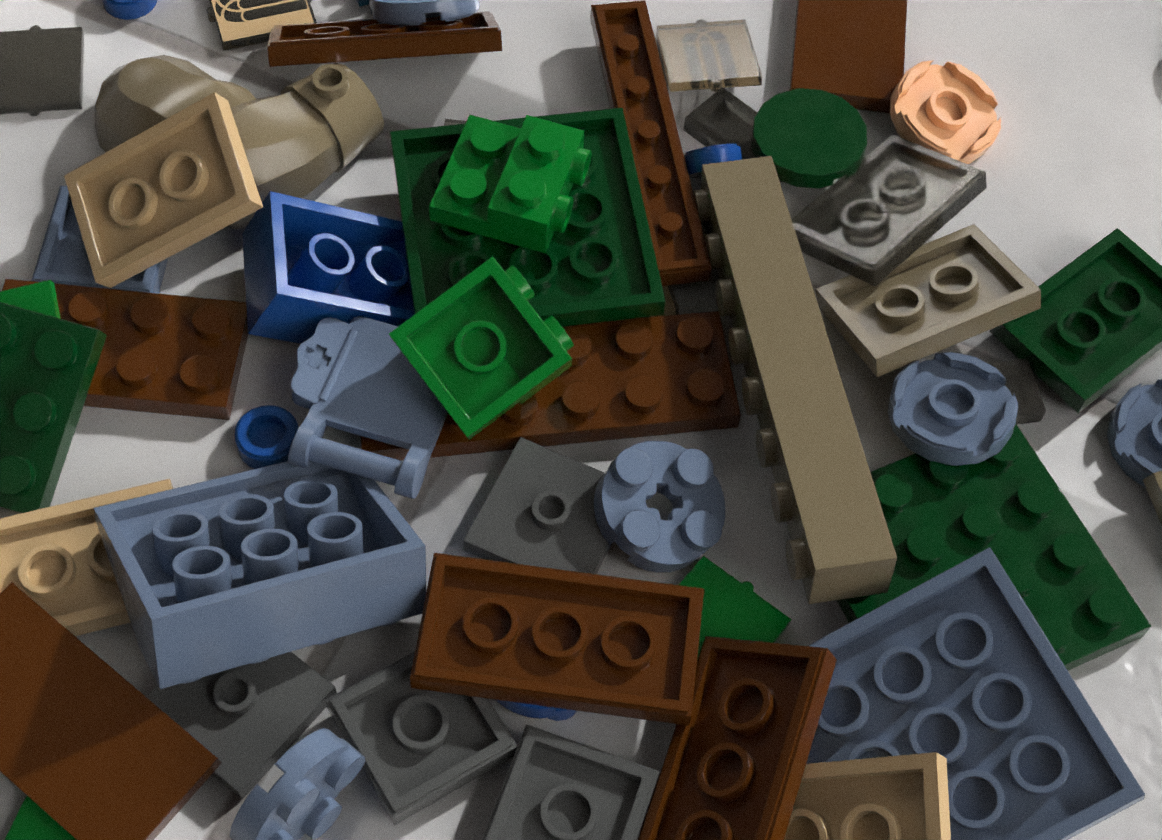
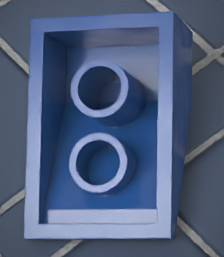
M270 191L262 202L263 208L256 211L242 233L248 334L302 344L313 336L318 323L324 318H336L350 324L354 317L362 316L400 326L415 315L402 221Z

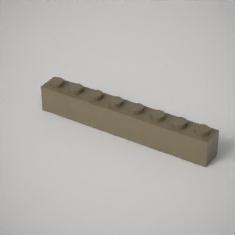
M772 156L703 164L701 187L699 190H693L700 223L705 225L707 234H704L711 267L712 270L717 269L720 279L716 281L718 310L721 317L730 316L733 326L729 328L728 333L731 358L734 365L743 364L746 377L742 379V395L747 415L757 414L760 429L756 430V448L759 462L762 468L771 467L775 483H772L770 487L773 514L777 523L786 522L790 539L786 541L785 550L792 580L802 579L808 604L888 593L897 561L896 552Z

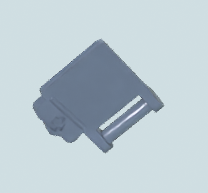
M362 316L354 317L350 324L328 317L320 320L313 336L298 347V368L291 380V398L296 405L310 410L294 436L288 455L289 464L307 469L311 468L314 463L393 485L395 486L394 493L411 499L417 497L432 451L448 413L390 338L389 333L398 326ZM326 426L409 449L404 461L327 440L323 436Z

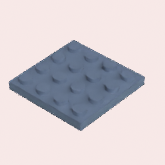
M990 547L808 645L810 647L828 648L837 661L806 764L932 752L939 753L947 758L951 840H1069L1145 798L1144 791Z

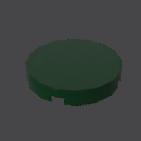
M804 88L780 92L764 102L754 117L751 149L755 157L757 158V155L759 157L772 156L779 181L789 185L814 189L833 186L835 179H840L845 175L847 179L856 173L865 155L867 126L860 113L842 97L829 92Z

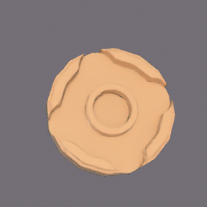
M934 60L918 63L905 72L890 96V116L898 135L911 150L931 162L947 166L972 163L984 155L992 146L1001 129V117L997 121V115L994 110L998 105L994 93L978 75L960 64L947 61L944 66L931 65Z

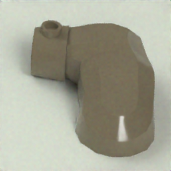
M167 55L140 58L116 68L102 82L95 104V130L99 147L107 152L214 92L219 94L229 102L262 202L270 191L304 198L333 172H339L380 136L384 130L382 112L371 91L353 70L346 65L338 63L325 64L318 67L313 74L286 86L281 91V95L256 99L249 90L233 82L216 80L188 60ZM256 211L227 227L232 229L246 228Z

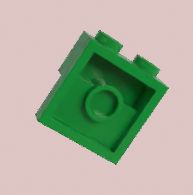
M469 115L429 205L430 221L546 254L554 231L564 233L567 228L573 207V197L569 196L573 184L582 186L589 170L592 151L583 148L584 130L526 115L521 128Z
M494 257L484 262L389 333L390 338L468 440L517 403H524L572 366V358L567 351L574 344L564 328L552 315L544 321L540 318L528 302L535 296V293L526 279L513 265L504 271Z

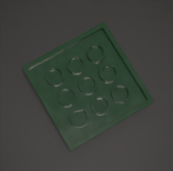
M623 108L535 116L540 119L584 130L583 148L592 151L589 170L583 185L573 184L569 196L573 197V207L567 228L564 233L554 231L546 254L430 221L429 205L465 124L390 131L415 314L484 262L494 257L504 271L513 265L526 279L535 293V296L528 302L543 321L552 315L562 327L664 315L666 301ZM525 118L496 120V122L521 128Z
M1016 423L1011 438L1001 451L980 463L952 466L929 461L915 453L871 471L896 552L897 561L888 593L836 600L849 623L990 547L1068 671L1143 637L1151 628V624Z

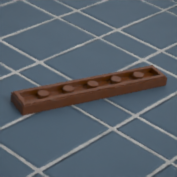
M646 1L591 5L590 21L610 109L623 108L662 286L710 281L712 267Z

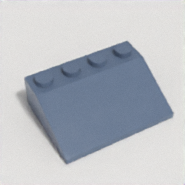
M287 461L94 508L95 521L139 648L160 689L177 684L195 682L202 677L243 665L261 663L274 656L312 645L326 644L337 638L378 626L392 625L399 620L423 613L426 597V546L376 481L316 463L307 469L289 464Z

